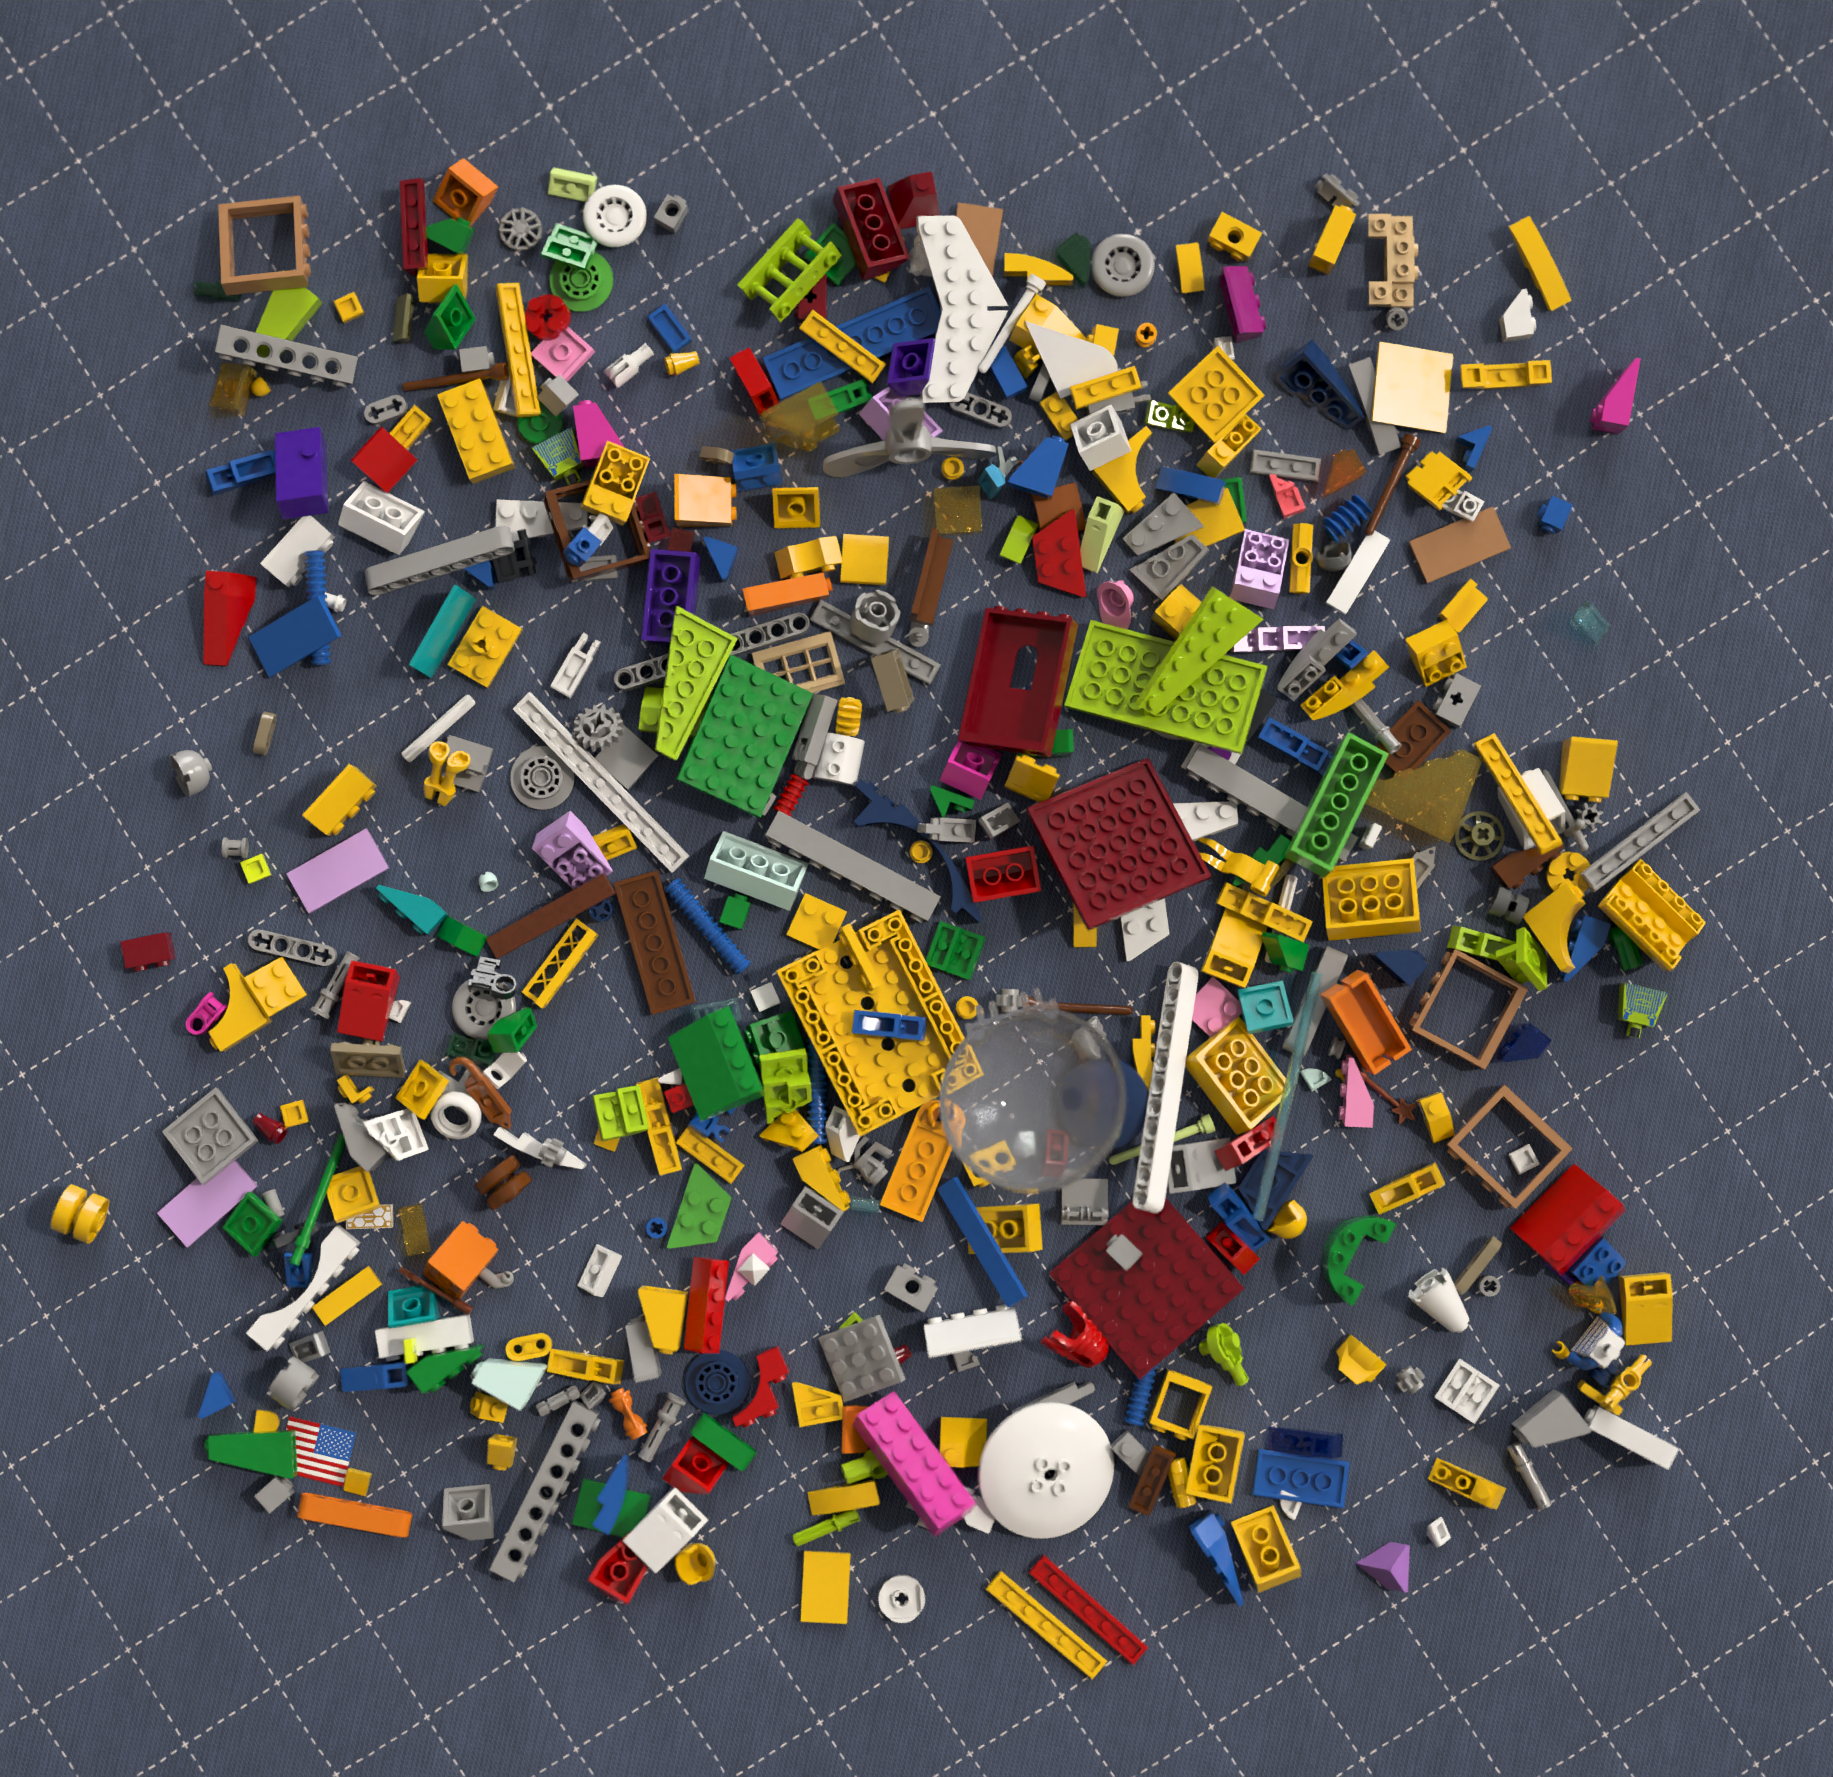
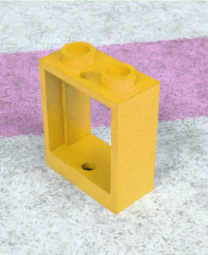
M1335 205L1308 266L1328 275L1330 274L1355 219L1356 214L1352 213V209L1344 205H1340V207Z
M1167 1369L1148 1420L1149 1423L1153 1424L1152 1428L1165 1433L1166 1429L1175 1432V1437L1187 1441L1188 1437L1194 1439L1212 1386ZM1170 1381L1201 1392L1188 1429L1157 1418Z

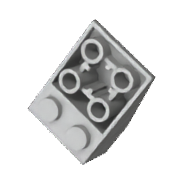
M337 1103L334 1107L350 1156L367 1172L374 1171L390 1153L363 1127L362 1123L369 1120L361 1119L357 1115L359 1111L351 1103Z
M1230 1137L1173 1145L1167 1180L1168 1193L1221 1186L1225 1182L1227 1184L1236 1183L1234 1168L1225 1171L1214 1152L1228 1143Z

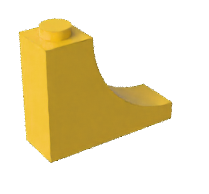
M1147 426L1128 440L1130 452L1093 469L1092 472L1117 504L1125 510L1126 514H1129L1131 511L1134 514L1144 506L1143 501L1146 498L1137 481L1136 459L1143 444L1151 437L1152 432Z
M1568 883L1563 884L1523 916L1559 969L1566 973L1575 969L1567 947L1569 927L1576 913L1586 904L1582 899L1584 894L1577 885L1573 886Z
M232 963L223 968L230 986L228 1008L221 1021L209 1031L211 1038H209L210 1043L216 1050L219 1049L220 1051H227L272 1022L270 1018L266 1019L242 982L244 978L237 965Z

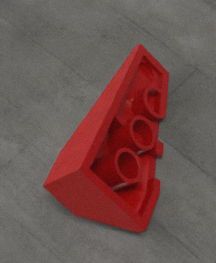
M206 570L204 589V665H228L238 642L237 639L247 621L248 613L255 602L257 577Z

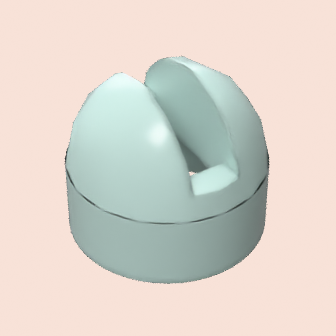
M485 872V875L481 874L479 877V885L482 891L489 892L498 887L497 878L493 873Z

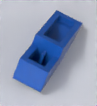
M996 334V336H995V338H994V340H993V342H992L990 348L992 347L993 343L995 342L996 338L998 337V334ZM1003 344L989 370L998 383L1005 399L1008 400L1026 391L1027 385Z
M274 450L229 461V464L206 470L205 477L212 496L249 485L276 474Z
M1161 466L1155 489L1220 505L1226 483L1223 480Z
M854 1010L852 1033L925 1042L927 1018Z
M1226 1182L1207 1195L1210 1205L1221 1215L1226 1225L1253 1252L1271 1240L1270 1235L1263 1230L1254 1214Z

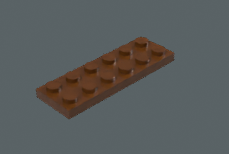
M656 870L614 882L651 1015L695 1003L696 999L659 871Z

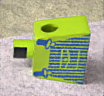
M571 428L532 447L535 454L555 480L564 477L568 485L581 482L576 470L584 467L581 461L577 441Z
M1620 983L1618 1020L1629 1023L1626 1036L1640 1039L1642 1026H1655L1667 997V992L1629 983Z

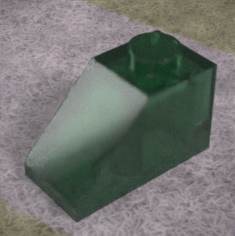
M1075 232L1055 249V256L1084 289L1089 279L1091 244L1084 235L1080 236Z

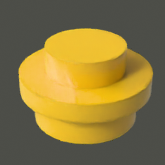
M949 457L943 461L941 471L945 478L956 480L962 476L964 465L960 459Z
M923 840L914 842L910 847L912 860L917 863L927 862L932 856L931 845Z
M969 996L962 997L956 1004V1012L963 1019H972L979 1011L978 1002Z

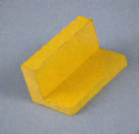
M1472 579L1465 583L1438 615L1443 621L1447 620L1457 633L1466 626L1488 600L1485 595L1475 588L1478 584Z

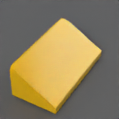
M625 824L592 836L606 860L637 849L631 831Z

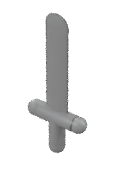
M1543 770V776L1565 810V819L1569 825L1564 831L1565 837L1573 836L1580 850L1587 851L1589 846L1581 832V829L1585 826L1584 820L1574 821L1550 773L1547 770Z

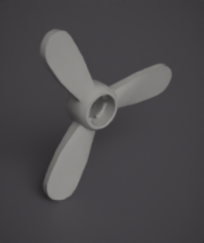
M908 399L896 403L889 409L891 428L886 433V440L830 455L823 460L822 469L829 476L841 478L872 469L888 461L897 464H914L928 459L931 454L985 459L996 456L997 452L996 447L989 444L932 437L929 430L923 425V402L919 399Z

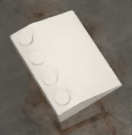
M1005 1304L996 1306V1310L987 1312V1308L973 1310V1315L964 1316V1312L951 1314V1319L942 1320L941 1317H934L928 1319V1323L924 1324L929 1357L1021 1340L1015 1307L1007 1308Z

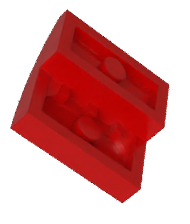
M382 426L351 459L357 467L386 493L394 487L418 460Z

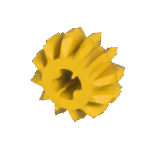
M851 697L839 700L835 727L837 734L849 737L858 734L862 712L860 700Z

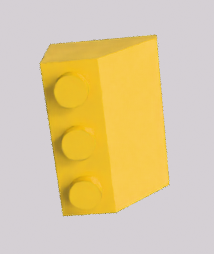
M348 764L305 811L303 816L326 835L331 837L334 834L336 836L344 828L345 825L343 823L348 817L353 818L359 812L360 808L358 806L364 800L367 802L375 794L374 789L377 785L357 767Z
M1198 1426L1186 1494L1232 1503L1245 1435L1243 1431L1216 1426Z

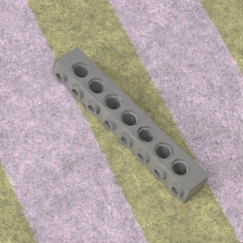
M576 1400L572 1403L499 1549L490 1571L512 1582H515L518 1577L522 1578L528 1568L525 1562L528 1556L533 1557L538 1547V1544L535 1542L539 1535L543 1537L549 1525L546 1523L549 1514L554 1515L559 1505L556 1499L559 1493L564 1495L570 1483L566 1479L570 1472L575 1473L580 1463L576 1459L580 1451L585 1453L590 1443L587 1437L590 1431H596L601 1421L597 1418L600 1412L592 1408L589 1410L586 1405ZM573 1424H581L584 1427V1433L576 1435L572 1430ZM565 1444L571 1445L574 1450L573 1455H564L562 1446ZM559 1465L562 1467L563 1475L560 1477L554 1476L551 1471L552 1466ZM543 1486L550 1487L553 1491L552 1497H544L541 1493V1488ZM531 1508H540L542 1510V1517L534 1518L531 1515ZM522 1528H528L532 1532L530 1539H524L521 1536L520 1531ZM510 1550H519L522 1555L521 1559H512Z

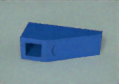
M1586 915L1580 916L1579 919L1575 920L1572 931L1575 932L1573 940H1569L1567 943L1568 953L1575 969L1569 973L1559 969V981L1568 982L1604 946L1611 926L1610 923Z
M399 1361L340 1369L343 1392L409 1386L412 1384V1379L407 1374V1371L411 1369L410 1363Z

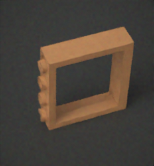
M300 196L218 204L221 285L226 295L308 287V277L311 274L310 264H307V258L310 257L309 244H306V238H309L308 224H305V218H308L309 215L307 204L302 203ZM294 213L296 270L235 276L233 219Z
M1452 949L1451 952L1447 951L1442 958L1441 963L1443 967L1440 973L1436 971L1430 981V984L1433 986L1429 993L1425 992L1419 1002L1422 1005L1419 1012H1414L1408 1023L1411 1025L1409 1030L1480 1069H1486L1529 988L1457 949ZM1455 960L1513 990L1477 1058L1420 1028Z
M1502 1085L1446 1144L1449 1148L1447 1152L1456 1161L1460 1159L1466 1165L1463 1168L1471 1176L1477 1175L1483 1181L1480 1184L1488 1192L1494 1191L1500 1196L1497 1200L1507 1209L1509 1207L1516 1209L1573 1149L1506 1085ZM1501 1098L1559 1151L1515 1198L1457 1145Z

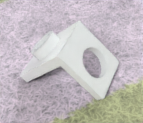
M520 1052L502 1053L482 1074L499 1089L518 1072L527 1059ZM491 1071L499 1073L501 1080H496L492 1076Z

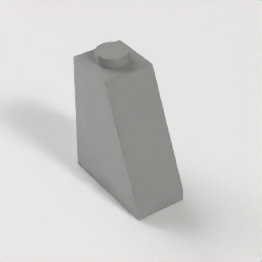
M643 1316L630 1319L631 1323L625 1327L635 1383L658 1378L662 1371L657 1349L653 1346L647 1322Z

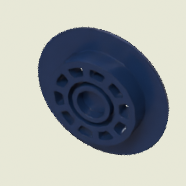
M719 1350V1353H702L690 1364L685 1378L686 1391L692 1403L700 1410L715 1415L729 1413L739 1407L745 1400L750 1385L749 1374L745 1364L736 1355L724 1350ZM714 1365H721L720 1369H715ZM710 1366L711 1370L706 1372L705 1369ZM724 1367H727L730 1372L724 1371ZM701 1374L705 1376L703 1380H700ZM732 1374L734 1375L735 1381H731L730 1376ZM700 1384L703 1385L704 1390H701ZM731 1385H735L734 1391L730 1390ZM708 1393L710 1395V1398H708L704 1394ZM726 1393L730 1395L727 1398L723 1397ZM714 1397H719L720 1400H714Z

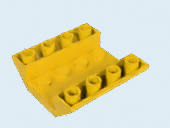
M1641 858L1613 885L1598 905L1663 971L1674 969L1681 959L1679 953L1687 942L1698 935L1706 923Z

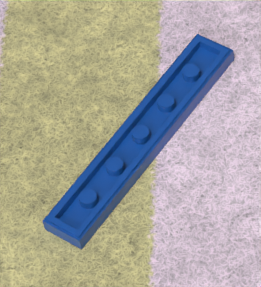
M958 1177L952 1178L937 1189L1007 1308L1012 1307L1027 1297V1292Z

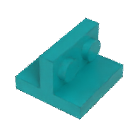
M1283 980L1238 989L1242 1021L1246 1025L1248 1035L1293 1025L1294 1021Z

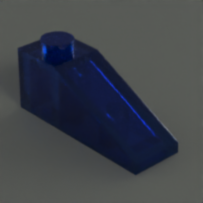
M1270 1426L1267 1450L1329 1459L1342 1457L1344 1434Z

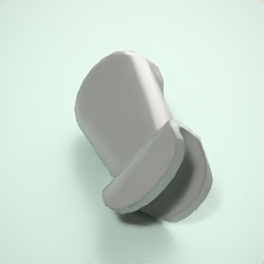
M911 622L908 635L910 643L917 647L925 645L929 639V626Z

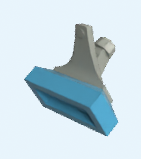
M1000 446L996 447L997 467L992 464L985 468L977 481L989 500L998 495L1005 484V478L1012 468L1019 465V461L1015 456L1009 458L1005 463L1002 447Z

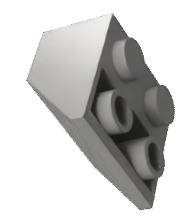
M805 1186L780 1224L819 1249L844 1211L808 1186Z

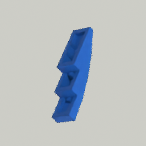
M1270 717L1258 736L1264 742L1321 776L1324 775L1333 757V754L1329 753L1328 750Z

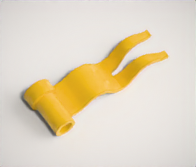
M1204 837L1198 839V841L1214 849L1226 860V862H1223L1212 855L1200 853L1203 861L1209 863L1220 872L1234 874L1252 884L1250 888L1255 893L1267 896L1271 889L1270 884L1280 868L1276 863L1267 861L1264 865L1245 854L1231 852L1214 840Z

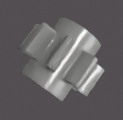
M1587 803L1582 804L1583 810L1577 809L1574 811L1578 814V819L1574 821L1582 819L1585 822V826L1581 830L1589 826V829L1593 831L1595 830V823H1603L1599 820V815L1603 814V811L1598 812L1596 810L1597 804H1593L1588 808ZM1588 813L1592 814L1593 818L1585 820L1584 816Z
M1002 989L1001 995H996V1005L1001 1006V1012L1018 1013V1007L1024 1006V996H1019L1018 989Z
M555 1138L551 1142L545 1140L538 1156L543 1158L541 1163L550 1168L554 1164L560 1166L567 1152L566 1149L562 1148L564 1143Z
M1411 1365L1397 1373L1399 1380L1395 1383L1403 1393L1407 1390L1409 1394H1413L1424 1386L1421 1380L1425 1376L1418 1367L1413 1370Z

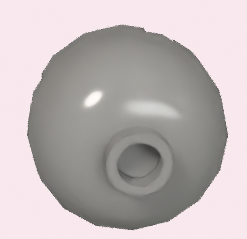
M184 750L169 756L171 768L176 770L177 776L175 778L186 796L190 797L205 789L210 780L209 771L212 770L208 758L203 759L199 753L193 750Z

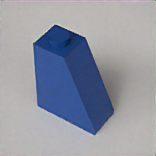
M1058 436L1046 437L1009 478L1008 486L1051 500L1069 444L1065 443V439Z

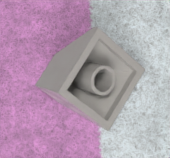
M490 1484L444 1489L443 1529L470 1541L493 1538L494 1516Z

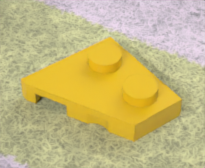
M795 1109L789 1114L786 1112L781 1114L759 1136L766 1142L773 1141L780 1146L792 1147L794 1150L803 1151L819 1135Z
M792 1382L800 1427L842 1420L843 1401L840 1394L799 1382Z

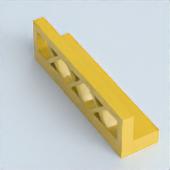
M576 918L522 993L532 999L535 1004L545 1009L599 934ZM577 926H580L587 933L581 941L573 942L572 932ZM570 936V943H565ZM571 945L572 953L566 960H560L559 950L561 947ZM556 955L557 961L551 962ZM557 964L558 972L553 978L546 979V967ZM541 974H542V975H543V980H538V978H539V977L541 976ZM544 982V991L538 998L529 992L535 983Z

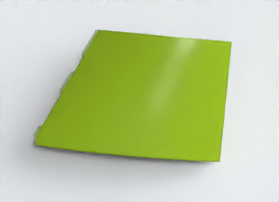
M805 1048L759 1055L761 1081L765 1092L763 1099L767 1124L773 1123L775 1117L785 1112L789 1114L797 1107L804 1106L812 1101Z

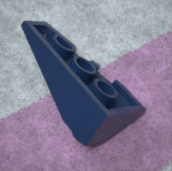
M1312 339L1298 349L1272 375L1287 393L1292 396L1296 394L1307 401V405L1310 407L1314 405L1325 412V416L1348 430L1366 417L1327 355Z

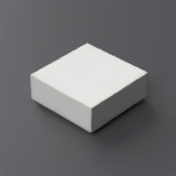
M772 982L750 991L759 1012L780 1004Z
M1530 1144L1508 1154L1518 1175L1540 1165Z

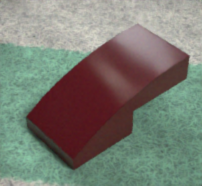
M654 491L636 497L638 511L644 523L649 543L671 536L657 492Z

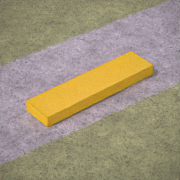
M814 310L810 312L799 327L801 331L871 383L875 381L886 366L885 363Z

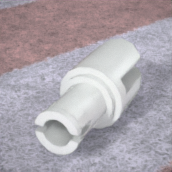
M644 343L630 356L624 354L606 368L604 373L619 388L637 374L639 366L653 356L654 353Z

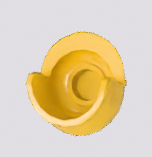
M1295 1200L1286 1201L1267 1232L1283 1239L1297 1237L1306 1227L1307 1216L1304 1209Z
M693 1543L685 1546L677 1553L675 1567L680 1579L686 1584L692 1585L699 1581H709L713 1577L715 1556L708 1546L701 1543Z

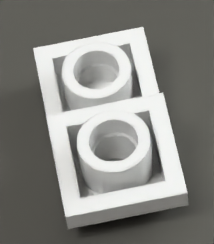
M1457 490L1458 493L1455 496H1451L1442 505V509L1474 522L1484 501L1466 491Z

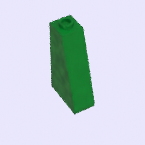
M296 1429L215 1433L209 1435L208 1440L205 1441V1452L209 1454V1460L285 1478H294L298 1475Z

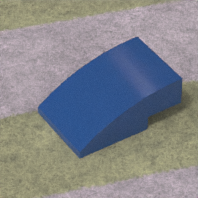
M626 1454L620 1460L597 1501L604 1504V1507L593 1523V1526L608 1535L620 1514L627 1493L630 1467L629 1456Z

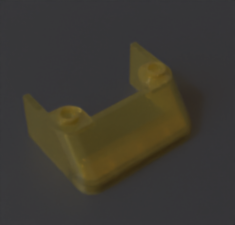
M821 381L773 406L760 415L762 427L767 438L800 451L806 450V452H810L818 447L817 443L841 431L834 419L839 414Z

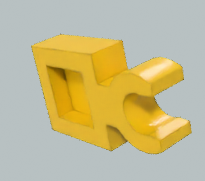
M1031 344L1017 352L1013 358L1019 372L1025 379L1035 371L1038 366L1036 361L1040 359L1039 354L1035 356L1031 352Z

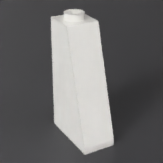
M1594 1405L1593 1409L1589 1408L1584 1417L1587 1425L1592 1430L1668 1470L1679 1450L1677 1447Z

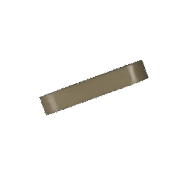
M1493 1235L1484 1243L1454 1282V1286L1460 1295H1463L1470 1288L1500 1249L1502 1242Z

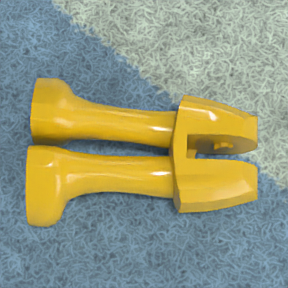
M437 741L431 744L428 751L432 762V772L424 781L425 798L433 800L437 791H439L437 803L446 806L456 792L454 784L456 774L467 769L471 759L466 752L456 751L447 760L449 746L444 742ZM447 760L446 773L443 777L441 776V771L445 761Z

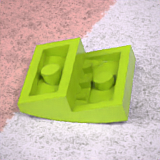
M640 1085L619 1088L616 1092L593 1095L592 1100L602 1142L649 1130Z

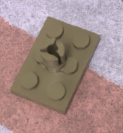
M362 1038V1045L347 1042L331 1044L330 1052L335 1073L338 1075L405 1078L406 1069L402 1049L399 1046L392 1044L379 1046V1041Z

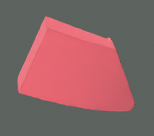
M1274 474L1269 475L1283 518L1304 512L1305 506L1298 488L1294 487L1295 483L1286 482L1277 478Z

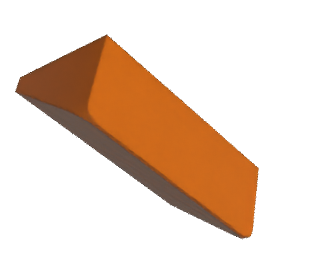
M850 1405L843 1407L842 1453H864L868 1451V1445L853 1426L857 1414L869 1406Z

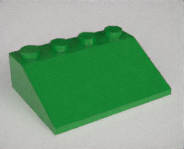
M729 1006L702 1017L668 1037L701 1122L765 1096Z

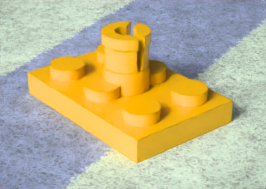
M482 606L448 665L489 688L523 629Z

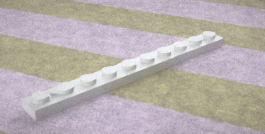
M531 692L527 693L513 708L535 733L672 873L689 857L679 844L577 742L574 736Z

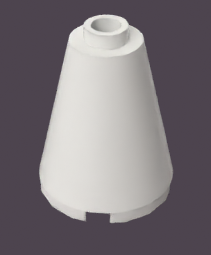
M1441 1268L1442 1272H1438L1436 1269L1432 1270L1415 1283L1417 1288L1414 1292L1410 1289L1409 1298L1450 1332L1460 1333L1468 1326L1469 1317L1447 1270Z

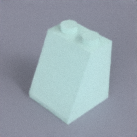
M489 1358L485 1362L481 1361L475 1367L471 1375L475 1377L472 1384L514 1408L522 1410L529 1401L548 1365L537 1362Z

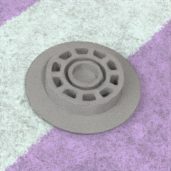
M1116 234L1103 240L1095 249L1091 260V270L1096 283L1104 291L1114 296L1126 297L1139 293L1149 284L1154 273V257L1150 248L1141 239L1129 234ZM1105 261L1109 262V266L1105 265Z
M536 746L524 751L514 762L510 776L511 786L516 797L525 805L540 810L550 809L565 801L571 793L574 784V772L549 746ZM552 762L554 766L550 767L548 763ZM558 769L559 775H555L554 770ZM556 779H559L558 785L554 784ZM525 780H528L529 785L526 786ZM532 787L535 789V793L530 791ZM551 787L555 788L552 792L549 793L548 790ZM545 791V795H539V792Z
M467 980L458 988L452 1002L453 1018L460 1030L466 1035L475 1039L487 1040V1033L497 1020L516 1012L515 997L513 996L507 1000L495 999L491 996V991L489 994H485L483 989L473 987L471 992H469V980ZM504 982L497 985L499 988L511 990ZM479 991L480 995L475 996L474 993ZM470 997L473 998L471 1004L468 1003ZM467 1007L471 1008V1013L469 1014L467 1012ZM498 1012H501L499 1018H497L496 1015ZM474 1016L476 1021L473 1022L470 1017ZM494 1019L495 1022L489 1024V1021ZM480 1021H485V1025H479Z

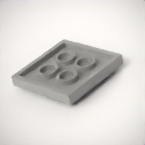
M216 1087L162 1131L203 1185L210 1182L258 1142L255 1135L219 1088Z
M880 1315L818 1338L844 1402L905 1380Z

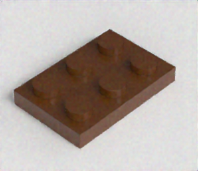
M1417 700L1390 729L1392 735L1401 743L1400 749L1390 754L1380 741L1374 746L1389 753L1384 764L1402 781H1405L1449 735L1451 730Z

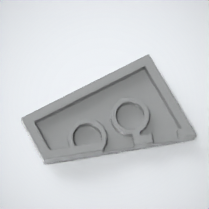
M1192 534L1129 570L1164 601L1210 550Z

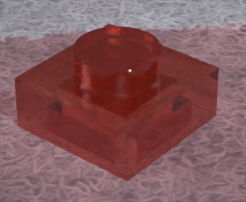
M672 528L667 550L691 552L695 532Z

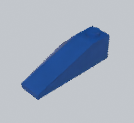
M1209 1510L1189 1523L1188 1527L1238 1605L1242 1606L1244 1603L1226 1534L1222 1528L1225 1523L1218 1513L1213 1515L1212 1511Z

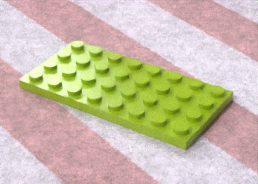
M1093 620L1090 621L1067 695L1065 708L1242 755L1267 666L1223 655L1155 716L1138 706L1135 702L1175 642Z

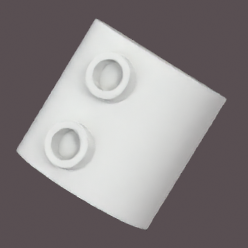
M827 733L817 766L815 765L811 778L855 786L857 784L865 741L845 735Z

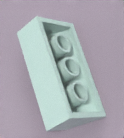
M723 831L709 860L704 879L790 911L809 863Z

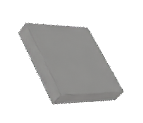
M624 725V728H622L624 734L619 736L620 742L616 743L613 741L612 749L605 746L604 751H601L595 759L629 790L658 758V755Z

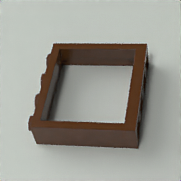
M591 480L546 491L543 494L542 500L570 584L644 564L650 560L651 545L645 540V526L643 521L638 518L636 500L633 502L627 518V524L638 556L580 571L579 566L571 564L562 553L571 540L558 500L586 493Z

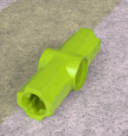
M871 1449L865 1452L864 1457L841 1464V1470L847 1484L870 1476L874 1479H880L888 1475Z

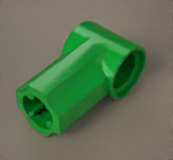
M1618 926L1611 927L1608 935L1612 946L1616 948L1622 970L1625 971L1643 965L1637 944Z

